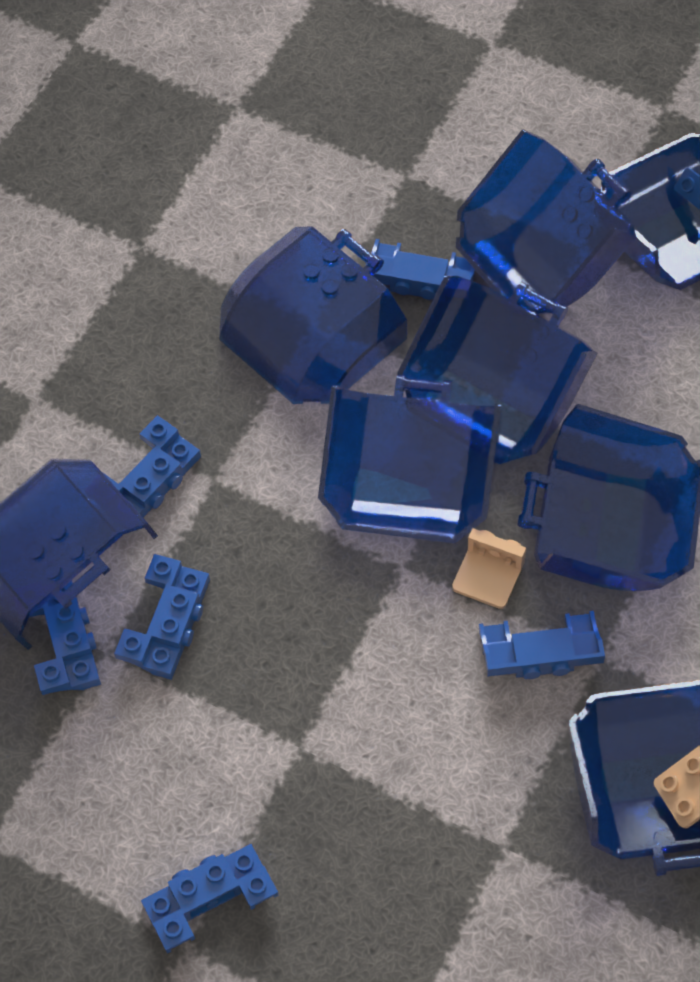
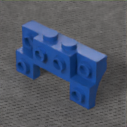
M376 239L371 255L366 262L364 281L390 285L391 292H396L400 295L419 296L428 300H442L443 295L468 299L471 283L473 284L478 264V256H474V259L457 257L456 253L452 252L448 266V259L402 252L401 243H397V246L382 244L380 239Z
M158 415L139 434L140 439L148 444L152 450L119 484L102 472L83 491L85 497L97 505L114 524L127 533L152 508L157 509L162 504L165 494L170 489H176L181 484L186 472L201 458L200 450L179 435L178 429Z
M154 554L144 579L145 583L164 589L146 634L124 628L114 655L116 659L134 664L153 675L172 680L184 647H189L192 642L194 631L191 629L194 621H199L202 616L203 605L201 603L210 582L209 573L182 566L179 560Z
M72 579L45 587L40 582L14 590L22 619L45 615L56 659L34 665L42 695L64 690H85L101 685L92 653L93 649H97L93 632L87 633L85 625L90 624L86 607L80 608Z
M589 611V614L570 616L569 613L565 614L566 628L512 634V639L508 621H503V624L484 626L483 623L479 624L487 677L515 674L516 678L524 677V679H536L546 674L563 676L574 671L575 666L604 663L605 652L597 628L594 611Z
M252 844L226 857L223 854L217 857L215 855L209 856L200 862V866L190 871L188 869L179 871L173 875L172 880L167 882V887L141 900L167 954L171 952L172 948L188 940L193 941L195 939L188 921L240 895L241 892L251 910L255 908V905L273 896L274 898L279 896L265 866L262 865Z

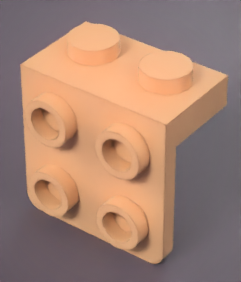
M472 528L468 537V551L452 584L453 591L498 609L505 608L524 566L526 547H523L514 540L498 538L487 530L479 531Z
M700 745L654 780V786L679 826L685 829L700 820Z

